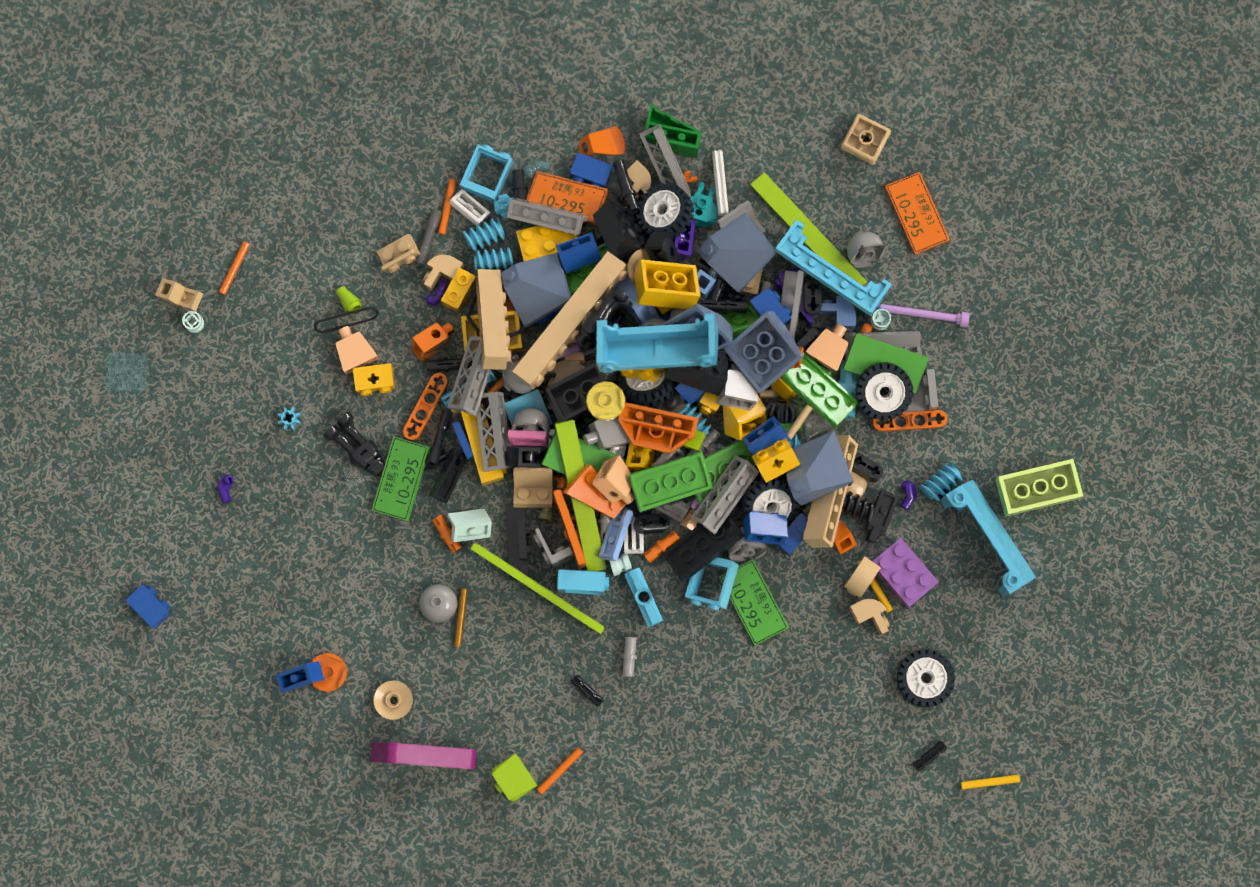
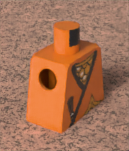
M435 323L412 338L411 349L419 360L424 362L447 345L448 336L455 331L450 323H446L442 327Z

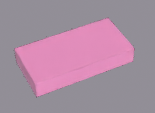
M508 430L510 446H549L546 431Z

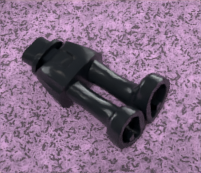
M612 285L599 309L595 313L590 311L579 331L580 335L575 339L577 343L584 347L588 341L592 342V339H597V321L607 320L608 322L610 316L618 307L630 309L633 303L629 300V297L620 288Z
M347 412L339 419L337 424L360 447L356 448L336 425L329 428L323 437L328 441L339 443L350 454V461L353 464L367 470V472L371 471L374 476H377L385 466L381 461L380 452L373 440L367 441L353 425V415Z

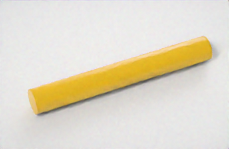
M874 577L870 586L879 601L886 607V613H888L893 608Z
M1018 774L961 782V789L1020 782V776Z

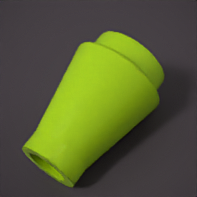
M345 286L340 287L336 291L345 312L361 309V300L348 291Z

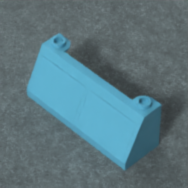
M796 220L774 251L869 316L873 315L892 284L883 279L878 284L870 281L865 288L803 246L807 239L802 234L804 224Z
M714 313L704 314L703 321L696 319V323L619 328L618 324H614V327L608 326L607 320L597 321V366L599 372L611 373L619 370L686 366L710 367L717 365L718 327Z
M973 480L957 487L940 500L945 509L953 507L959 512L965 507L968 508L1008 570L1006 574L1001 576L1002 586L998 589L1002 598L1036 578Z

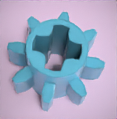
M507 194L499 195V200L494 201L496 214H501V217L507 218L510 199L514 198H509Z
M284 407V412L277 414L281 418L278 424H285V431L288 427L295 430V425L301 424L297 419L301 414H294V407L291 410H287ZM288 415L292 417V422L290 423L287 421Z

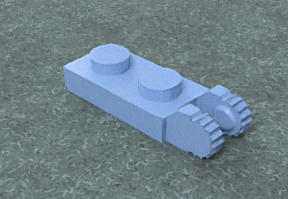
M626 509L624 512L621 510L614 519H611L599 558L612 561L618 560L628 526L632 522L633 513L631 510Z

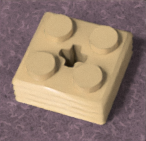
M857 114L841 145V149L874 165L891 130L861 114ZM867 136L869 137V139L865 143L863 142L862 138H865Z

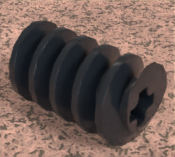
M851 491L847 492L842 509H845L844 515L852 512V518H854L858 514L859 521L866 517V524H868L875 510L874 501L869 500L867 502L866 497L860 499L859 494H855L852 498L853 493Z

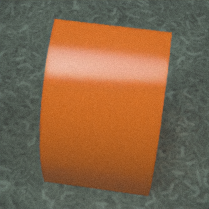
M842 520L838 522L833 542L835 549L840 555L857 546L852 533Z

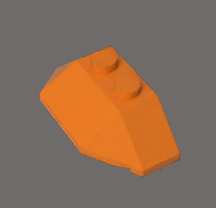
M626 402L618 419L633 446L670 454L695 437L699 420L697 417Z

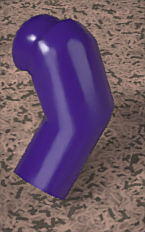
M441 280L435 296L429 294L426 303L437 306L445 294L449 283Z
M232 475L223 476L217 486L223 504L232 501L228 492L234 482Z
M906 480L901 484L906 497L900 506L909 510L917 497L914 483Z

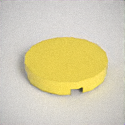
M604 381L595 384L588 392L586 403L593 417L608 421L615 419L622 413L625 407V397L621 388L616 384Z

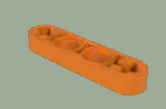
M435 373L429 380L403 429L406 439L415 441L421 436L448 385L447 377L443 373ZM442 377L444 384L438 386L437 391H440V393L437 394V392L429 388L431 386L435 388L436 382L434 380ZM427 394L435 395L436 399L433 403L425 402ZM423 410L426 412L427 416L424 420L416 418L418 411ZM412 420L422 424L421 427L416 426L415 431L417 434L410 437L407 430L414 427L415 424L411 423Z
M942 410L903 412L901 416H897L905 419L906 423L903 427L897 426L895 419L891 421L893 428L889 427L890 424H884L883 428H880V425L876 424L879 420L875 418L872 425L878 432L941 428L946 424L947 415ZM927 414H930V418H935L939 414L944 420L940 424H937V421H930L931 425H927ZM918 415L922 416L925 420L921 426L916 425L914 422V418Z

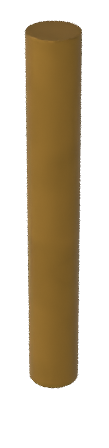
M460 589L454 647H461L468 589Z

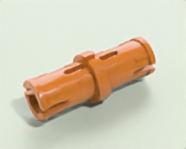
M442 514L432 520L441 534V540L444 539L451 553L462 548L459 542H453L451 538L452 529H450Z
M673 530L662 540H657L656 544L643 554L651 563L678 542L680 538Z

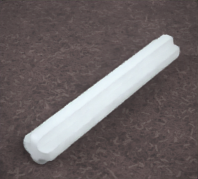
M714 150L712 158L718 215L723 216L728 214L723 153L721 150Z

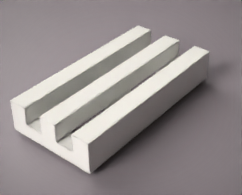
M463 189L450 199L449 202L450 205L475 225H480L491 213Z
M635 517L632 518L630 523L632 524V549H628L627 529L624 538V554L644 553L643 534L639 533L640 549H636V531L633 527V523L636 520Z

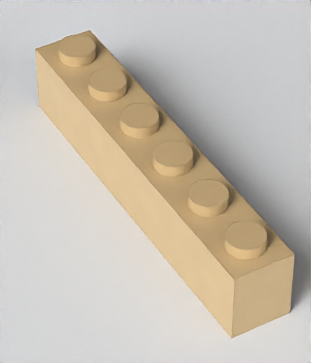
M477 270L476 293L483 369L506 370L507 362L511 361V350L507 349L510 345V336L506 335V332H508V321H505L507 306L503 305L506 301V293L502 292L504 284L500 270Z
M849 435L837 436L851 473L858 444ZM848 485L812 501L807 525L803 533V540L812 548H832Z

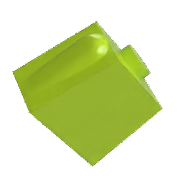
M516 753L491 771L497 782L494 784L500 794L504 792L511 802L518 800L538 786Z

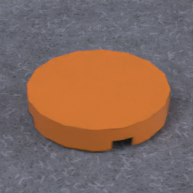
M324 653L315 657L312 662H320L325 680L312 685L318 690L325 692L335 691L340 688L347 677L346 664L342 658L331 653Z

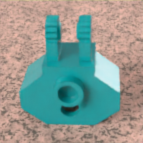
M700 182L697 192L690 198L693 202L694 212L692 214L695 225L705 228L715 224L718 217V209L712 202L715 186H711L708 192L709 195L706 196L701 194L704 189V183Z

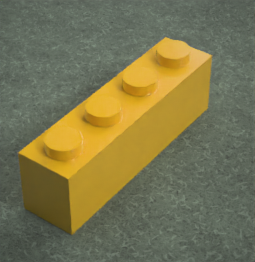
M461 411L482 485L504 480L503 474L507 473L506 470L500 469L484 472L477 414L476 416H470ZM488 416L484 420V426L489 429L488 420L490 419ZM489 435L486 443L490 448L493 446L494 441L493 437ZM493 454L489 458L490 467L497 466V459Z

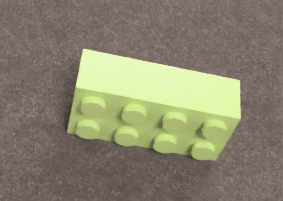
M1074 459L999 476L995 479L1005 517L1083 497Z

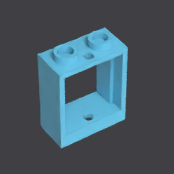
M477 144L461 180L460 188L494 203V201H497L510 172L513 159L505 152L501 151L498 153L493 151V148L483 144L481 146ZM481 155L505 165L494 191L470 181Z
M717 557L708 565L727 570L719 601L697 596L705 571L704 567L689 580L685 597L691 600L690 604L696 606L706 604L708 605L707 608L719 611V608H727L739 565L734 561Z
M559 570L557 589L560 593L605 595V591H609V577H606L605 572Z

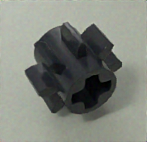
M734 288L732 290H725L721 297L723 301L730 299V301L745 302L742 299L744 294L742 292L738 293Z

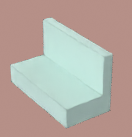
M485 509L448 513V518L452 524L451 538L453 542L488 538L491 536L492 521Z

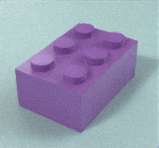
M902 538L898 539L872 561L881 567L877 574L906 608H909L938 583V580Z

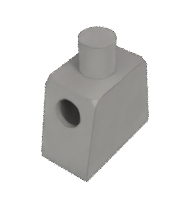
M735 363L731 364L730 370H728V380L719 396H717V404L750 411L758 403L757 391Z
M619 416L608 421L599 419L589 425L591 432L583 435L587 446L596 443L599 450L623 446L631 441L618 421Z

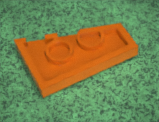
M587 464L562 493L614 519L626 504L622 499L610 502L592 484L598 473L591 465Z

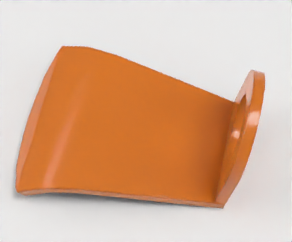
M617 126L586 135L580 140L578 148L579 152L586 156H591L594 153L621 155L625 153V141L621 131ZM584 142L588 145L587 153L583 151Z

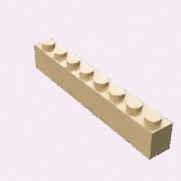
M609 252L604 255L512 372L517 379L532 390L536 386L541 385L544 380L543 376L547 371L550 372L555 367V361L559 356L562 357L567 352V346L570 342H574L580 335L579 331L589 312L594 313L597 311L612 285L616 286L619 281L622 282L628 272L624 262Z

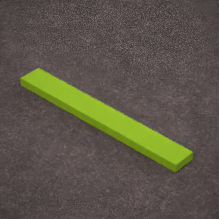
M765 172L750 184L752 189L789 228H791L796 220L804 224L802 234L807 237L804 244L812 252L862 286L867 283L861 274Z
M574 419L554 423L568 485L584 468ZM570 496L581 548L586 560V571L596 572L607 569L605 560L599 558L602 545L594 509Z
M474 543L471 547V550L601 634L605 629L603 625L478 543Z

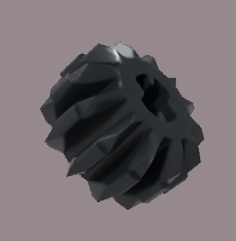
M773 399L767 402V420L774 416L779 423L794 422L798 416L797 403L785 399Z

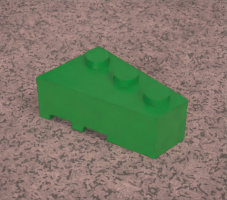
M650 104L645 130L661 124L674 154L697 158L702 132L683 121L680 122L674 119L669 113H664L656 109V106ZM654 133L645 136L649 143L656 145L657 139Z

